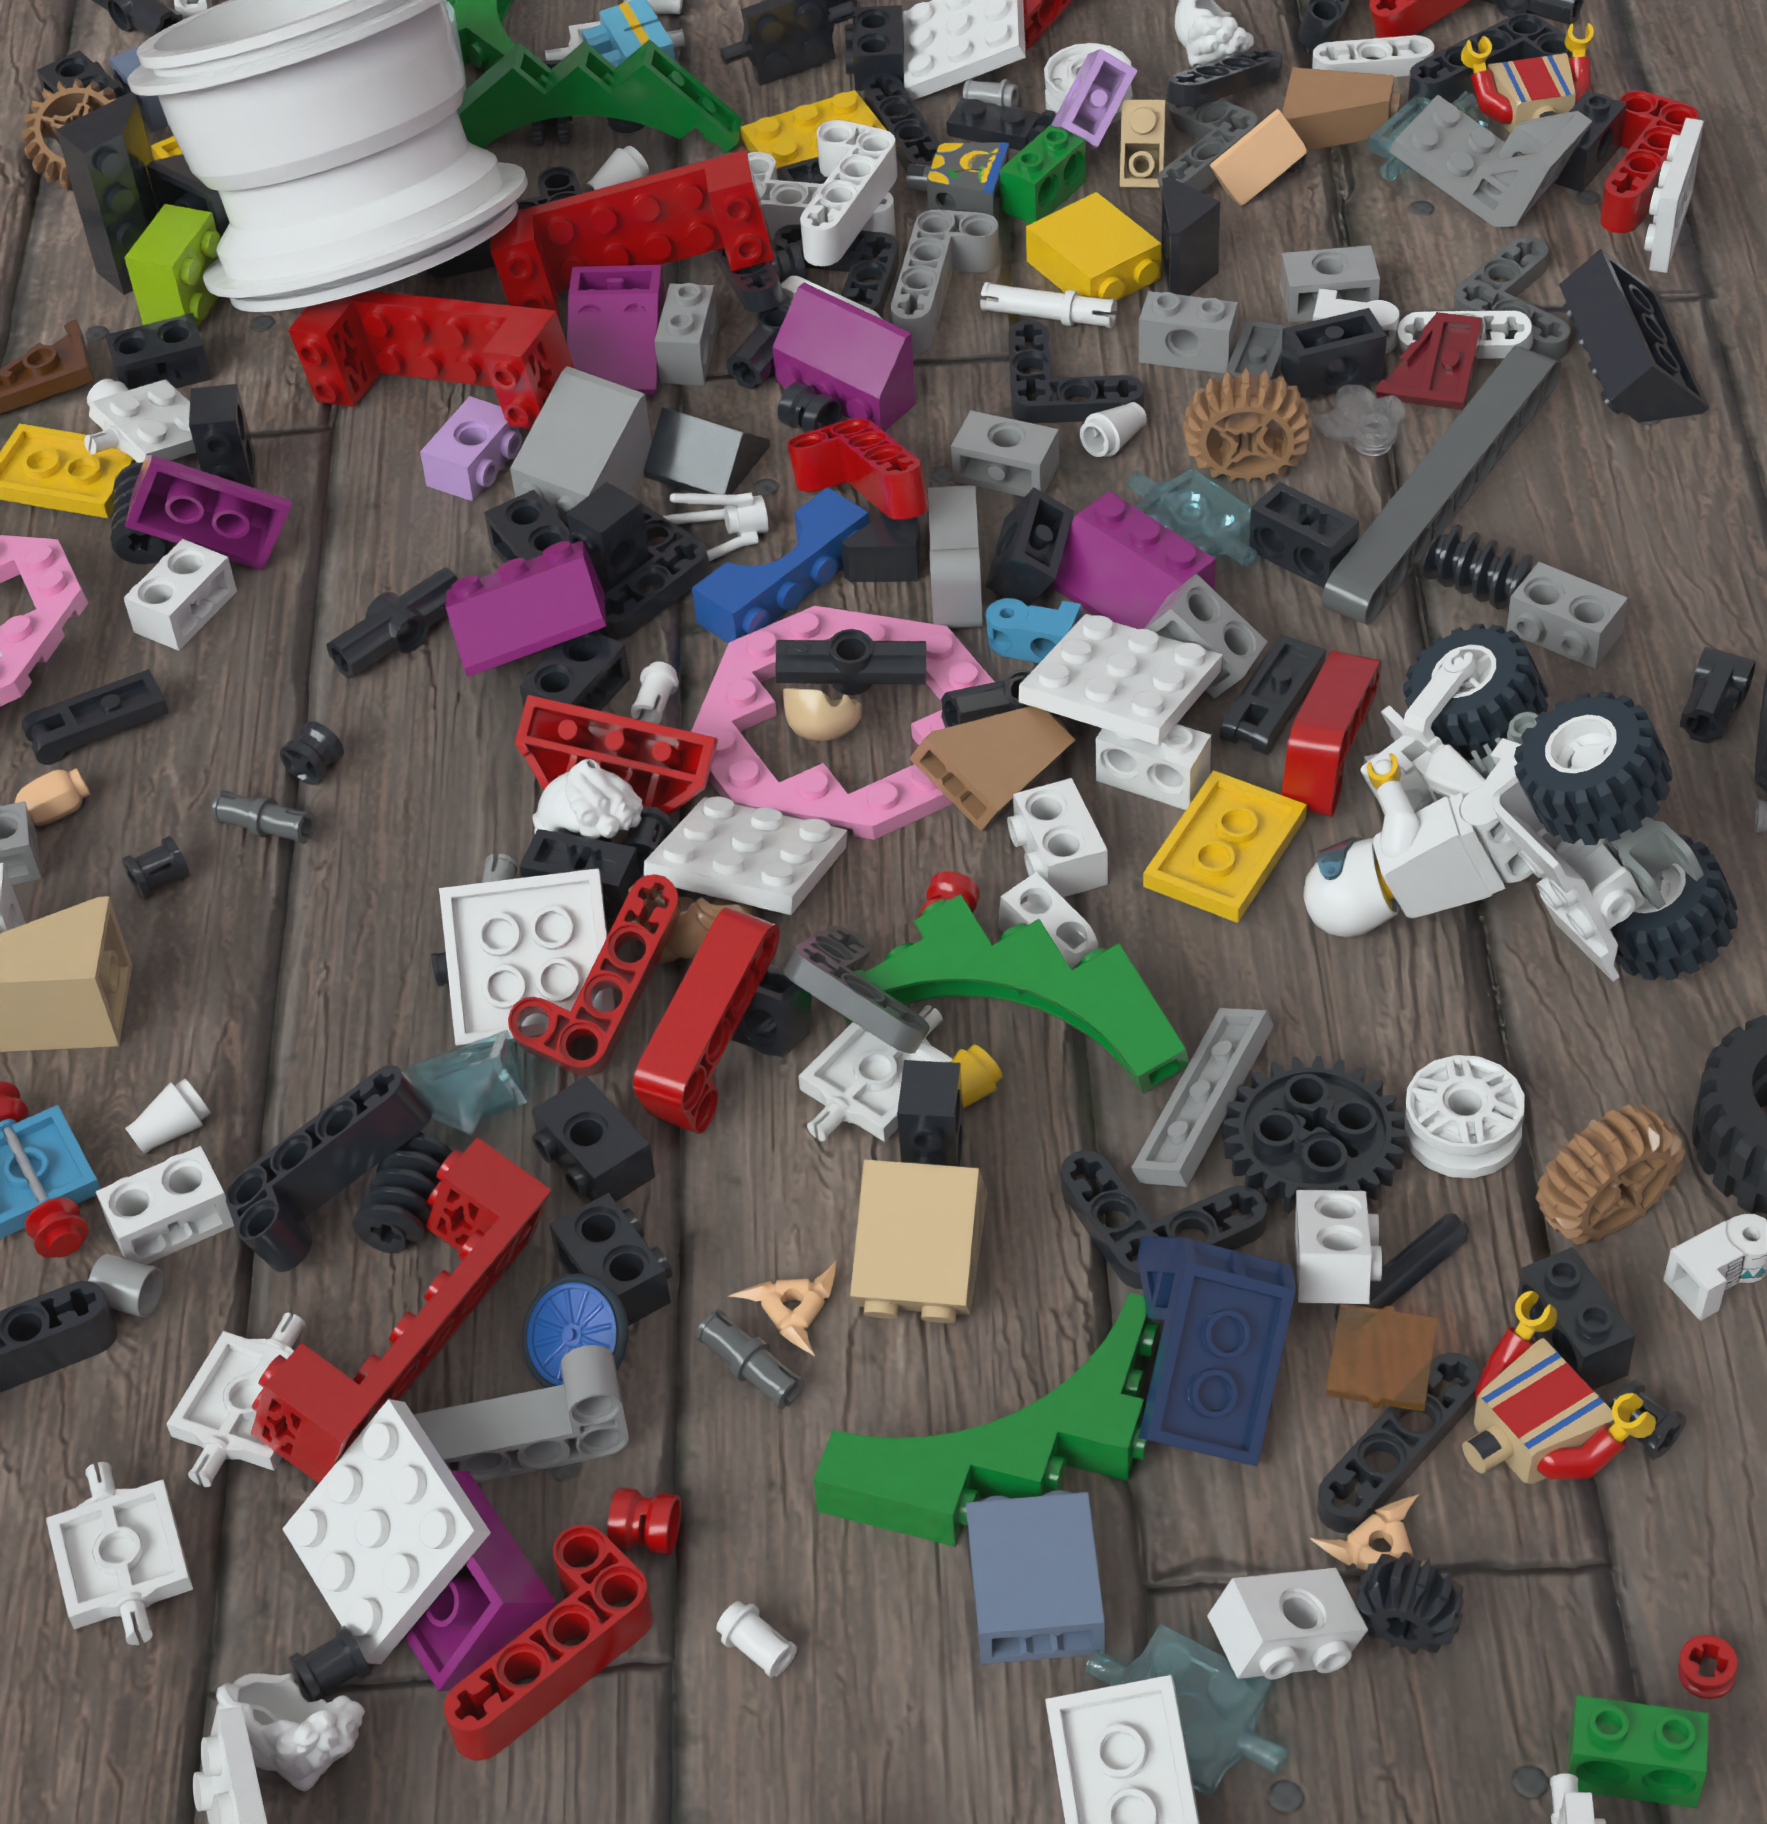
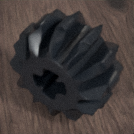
M1403 1552L1399 1559L1390 1554H1381L1377 1563L1368 1564L1366 1573L1361 1575L1356 1591L1358 1594L1356 1606L1365 1625L1368 1627V1636L1383 1638L1389 1642L1390 1649L1400 1646L1406 1648L1414 1655L1420 1648L1430 1653H1438L1442 1644L1452 1643L1454 1634L1459 1631L1463 1617L1461 1610L1464 1604L1462 1598L1464 1587L1452 1580L1451 1570L1432 1566L1430 1558L1420 1561L1413 1559L1408 1552Z

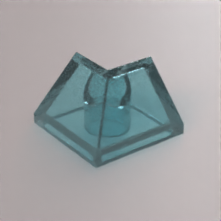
M508 1030L409 1065L404 1072L433 1103V1119L470 1135L473 1134L480 1119L527 1102Z

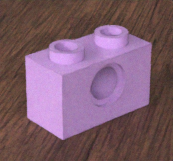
M1102 49L1089 53L1051 125L1086 139V151L1098 148L1138 70Z
M469 396L420 451L426 486L474 501L485 487H490L494 483L497 473L505 463L517 456L522 446V435L519 432V427L509 426L500 406Z

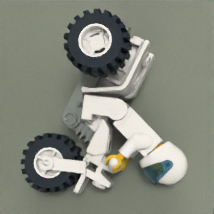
M1473 624L1468 630H1463L1460 627L1452 630L1451 635L1445 638L1440 636L1432 641L1433 646L1430 649L1422 650L1416 656L1418 663L1409 666L1406 673L1409 681L1403 684V693L1406 697L1404 701L1408 707L1404 719L1390 705L1381 711L1396 741L1364 764L1360 770L1385 812L1382 832L1376 834L1373 838L1365 840L1362 837H1352L1317 852L1318 862L1315 863L1306 876L1303 892L1307 912L1314 924L1331 935L1346 938L1364 935L1396 916L1399 912V905L1406 917L1417 918L1492 896L1493 893L1506 889L1504 882H1519L1534 873L1538 878H1542L1536 885L1555 924L1613 982L1619 978L1614 962L1617 966L1622 965L1624 971L1632 976L1641 973L1644 980L1655 981L1659 975H1664L1667 981L1678 979V974L1684 971H1688L1689 975L1700 970L1698 965L1702 962L1708 961L1712 963L1720 956L1717 949L1728 946L1733 938L1729 930L1737 928L1738 917L1735 911L1738 907L1736 899L1714 854L1710 853L1706 845L1700 841L1693 843L1690 836L1682 834L1678 836L1666 823L1652 819L1660 810L1657 802L1666 800L1670 788L1667 782L1672 780V769L1669 765L1670 760L1652 722L1640 704L1635 706L1633 700L1627 696L1621 695L1615 699L1612 692L1601 691L1596 697H1591L1588 692L1578 694L1576 700L1568 703L1564 699L1554 704L1556 708L1547 713L1548 703L1545 699L1549 696L1547 687L1524 641H1521L1519 636L1512 630L1505 632L1503 626L1493 624L1486 629L1484 624ZM1430 798L1434 799L1435 802L1416 811L1421 801L1425 803Z

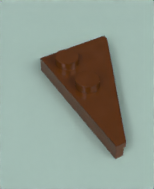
M77 319L64 325L67 335L53 345H43L39 342L30 348L25 355L13 360L0 369V414L21 406L34 405L41 399L64 391L76 390L84 384L94 381L83 332Z

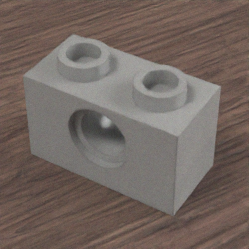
M1372 246L1282 253L1280 290L1288 323L1313 320L1319 288L1336 290L1337 299L1358 302L1379 300L1380 277Z
M1148 291L1139 318V363L1225 373L1237 344L1238 302L1219 300L1217 298L1176 295L1170 292Z
M970 410L951 445L953 481L1025 497L1033 487L1045 493L1059 466V429Z

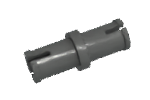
M221 790L220 795L217 794L214 797L211 807V815L216 822L248 828L251 834L259 837H267L272 834L305 844L307 839H311L316 825L315 816L312 812L278 805L275 799L266 796L253 799Z
M719 1309L715 1313L713 1311L709 1313L700 1323L696 1331V1339L707 1345L730 1365V1373L739 1381L748 1380L781 1410L785 1406L789 1407L799 1397L804 1388L805 1380L770 1353V1345L762 1338L750 1337Z

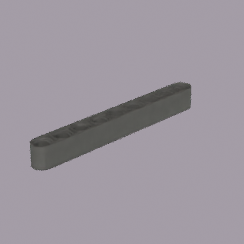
M1515 346L1507 354L1333 570L1322 593L1321 603L1324 608L1366 625L1371 624L1427 554L1434 540L1446 530L1551 396L1561 372V362L1559 360L1520 346Z

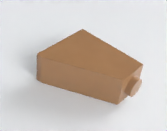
M1292 67L1282 114L1302 142L1306 143L1307 151L1386 137L1390 119L1398 120L1401 93H1393L1394 75Z
M1028 706L932 731L924 738L909 759L982 831L1013 803V794L1026 791L1061 758L1075 739L1067 732L1065 725L1059 718L1046 710Z

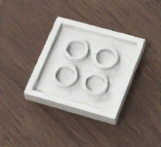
M932 0L918 3L911 9L903 12L904 87L912 100L1026 58L1023 0Z
M1085 614L1019 685L1018 702L1159 745L1221 672L1223 654L1206 650L1195 643H1183L1159 636L1154 631L1148 629H1136L1115 623L1105 616Z
M704 797L644 861V876L652 874L665 876L676 888L792 915L846 849L847 830L832 827L828 822L820 819L802 820L785 816L773 808L755 809L734 804L732 800L725 797Z
M599 868L439 888L455 1046L458 1049L516 1042L509 1030L508 1017L512 1007L523 998H542L571 1011L607 938ZM605 988L599 991L593 1002L594 1007L603 1012L616 1009L614 989ZM531 1014L522 1023V1034L531 1038L539 1037L548 1029L549 1018L544 1014Z
M391 1399L386 1401L283 1527V1531L341 1626L347 1627L358 1644L366 1662L372 1664H382L491 1533L407 1404Z

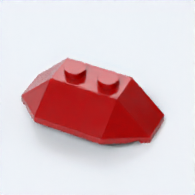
M532 695L527 696L515 739L516 747L522 756L525 757L543 790L558 776L569 772L574 765L582 760L592 759L598 763L601 769L614 773L630 784L636 795L642 799L643 806L656 807L664 811L668 816L706 788L718 743L716 737Z

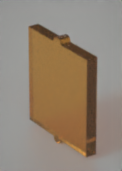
M1340 1303L1325 1396L1368 1402L1369 1406L1374 1409L1379 1408L1380 1405L1424 1411L1438 1318L1395 1312L1391 1306H1386L1383 1310Z

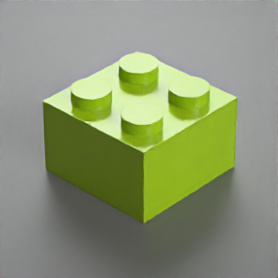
M164 204L124 257L143 325L193 313L198 327L201 321L208 316L209 310L219 298V296L211 294L207 290L203 279L206 269L219 257L216 248L221 237L216 230L212 212Z

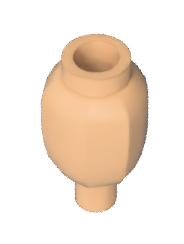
M77 768L69 772L63 769H55L22 787L16 796L15 803L25 801L33 825L43 826L76 812L81 807L82 799L91 795Z

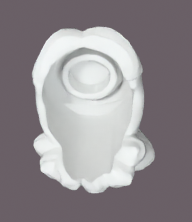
M1179 0L1175 13V30L1178 40L1186 48L1189 64L1192 68L1248 51L1254 45L1253 35L1246 32L1244 28L1238 27L1236 20L1231 17V12L1222 10L1214 0Z
M585 759L574 765L569 772L558 776L550 782L543 791L538 803L537 812L532 815L535 826L534 834L537 829L553 832L567 829L574 833L580 832L585 838L594 840L601 837V835L605 838H613L618 830L628 831L630 827L635 828L642 819L640 816L643 809L642 799L636 795L631 785L622 778L601 769L596 761Z
M259 1673L248 1674L238 1678L233 1684L226 1683L218 1687L216 1693L219 1703L216 1710L236 1707L243 1708L255 1766L267 1771H277L295 1788L304 1792L317 1783L320 1776L327 1771L334 1761L351 1751L359 1736L358 1729L362 1725V1717L365 1713L364 1708L358 1702L352 1701L344 1695L338 1696L328 1703L323 1699L308 1702L303 1697L300 1686L295 1683V1677L292 1673L281 1676Z

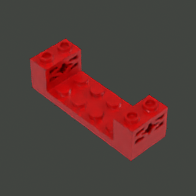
M747 150L519 210L507 226L490 237L491 254L509 306L556 310L558 318L560 317L558 292L569 290L572 267L662 265L725 248L732 271L775 260L768 224Z
M366 291L345 298L307 306L288 329L318 403L354 407L380 374L490 386L495 389L504 418L508 421L509 426L531 429L561 372L567 366L575 369L556 310Z
M478 1137L464 1153L455 1149L447 1157L436 1175L441 1181L427 1201L433 1208L426 1228L460 1252L458 1258L462 1261L452 1274L443 1270L434 1279L424 1295V1299L428 1302L417 1316L411 1311L403 1316L388 1339L393 1344L385 1355L380 1358L375 1353L372 1354L360 1368L354 1380H352L303 1343H300L287 1359L282 1355H278L259 1379L258 1384L263 1389L251 1407L256 1411L251 1435L317 1483L323 1480L388 1399L400 1401L532 1240L551 1189Z

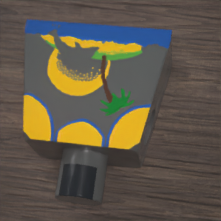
M943 143L938 146L932 166L908 165L906 189L927 192L928 211L978 212L989 214L997 220L1001 208L1000 169L1010 161L1009 143Z

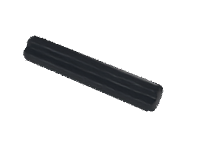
M1454 1213L1445 1214L1382 1267L1381 1281H1370L1369 1304H1337L1334 1315L1337 1323L1343 1326L1348 1333H1359L1467 1241V1234L1469 1233L1467 1224L1461 1221Z

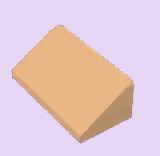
M1276 109L1212 162L1210 167L1224 191L1238 205L1243 206L1307 153V149L1281 111Z

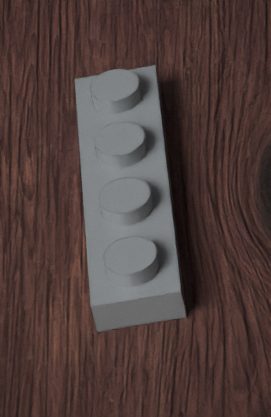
M1219 1008L1131 1167L1139 1183L1188 1187L1227 1114L1228 1102L1234 1101L1237 1095V1087L1239 1085L1242 1086L1274 1027L1267 1010Z

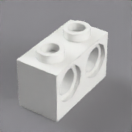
M182 539L167 555L161 558L159 563L138 584L132 587L130 592L124 597V602L134 633L180 651L237 592L227 556Z
M1176 724L1159 745H1155L1102 728L1096 737V781L1186 810L1210 776L1211 735Z
M1072 778L1013 794L1014 816L1007 818V824L1014 846H1023L1026 852L1024 859L1029 876L1037 872L1062 898L1108 885V850Z
M201 1146L183 1154L172 1156L160 1164L130 1177L121 1178L113 1184L96 1191L107 1223L123 1257L142 1264L152 1263L234 1226L226 1204L225 1193Z
M1296 1190L1295 1252L1298 1303L1369 1304L1370 1281H1381L1382 1249L1381 1246H1378L1379 1217L1378 1214H1368L1366 1191Z

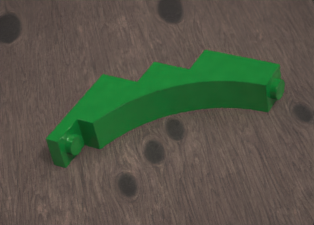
M650 39L617 67L583 41L552 69L522 44L518 43L464 91L462 104L457 109L467 140L480 148H484L493 140L511 130L533 122L567 116H600L640 123L661 130L678 139L683 138L696 127L707 141L715 143L727 153L738 144L743 119Z

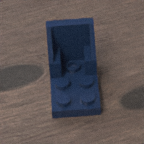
M1142 1236L1137 1262L1147 1314L1150 1319L1164 1322L1139 1438L1247 1465L1258 1466L1296 1291L1292 1266L1187 1238Z

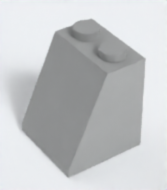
M567 366L557 379L510 467L515 498L535 490L547 505L550 503L554 504L562 520L568 523L566 513L606 482L628 494L644 477V467L652 443L645 394Z

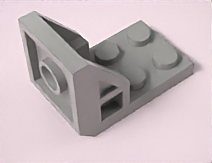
M1437 95L1394 140L1389 152L1493 227L1516 226L1559 178L1592 120L1579 111L1524 120L1514 128L1506 142H1504L1491 131L1457 109V107Z

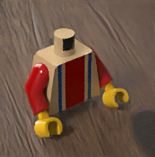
M1587 23L1585 39L1582 40L1574 37L1572 33L1573 24L1569 26L1565 37V45L1573 53V58H1568L1567 53L1488 64L1487 68L1485 61L1492 50L1490 40L1482 36L1478 43L1480 54L1473 51L1471 42L1468 40L1462 50L1461 60L1467 67L1474 70L1471 80L1480 111L1501 123L1509 133L1521 121L1568 113L1584 93L1591 90L1590 57H1586V50L1589 48L1593 38V26Z
M1528 1291L1523 1293L1515 1304V1313L1520 1323L1516 1328L1508 1327L1489 1356L1474 1392L1477 1401L1474 1425L1478 1434L1463 1442V1452L1469 1464L1481 1474L1505 1461L1523 1482L1530 1484L1546 1478L1550 1480L1589 1479L1595 1476L1627 1446L1625 1439L1629 1435L1636 1438H1645L1651 1435L1655 1430L1656 1420L1652 1414L1644 1412L1635 1421L1630 1422L1631 1414L1635 1410L1640 1409L1644 1402L1634 1393H1626L1620 1396L1614 1402L1611 1410L1544 1338L1534 1342L1532 1336L1535 1332H1545L1556 1324L1557 1310L1549 1304L1544 1309L1542 1316L1538 1319L1530 1320V1310L1537 1303L1539 1295L1534 1291Z

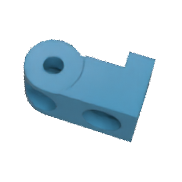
M1013 598L997 600L990 604L986 610L988 645L995 654L1003 657L1040 663L1082 618L1081 604L1062 601L1059 609L1056 610L1032 605L1026 606L1022 601Z

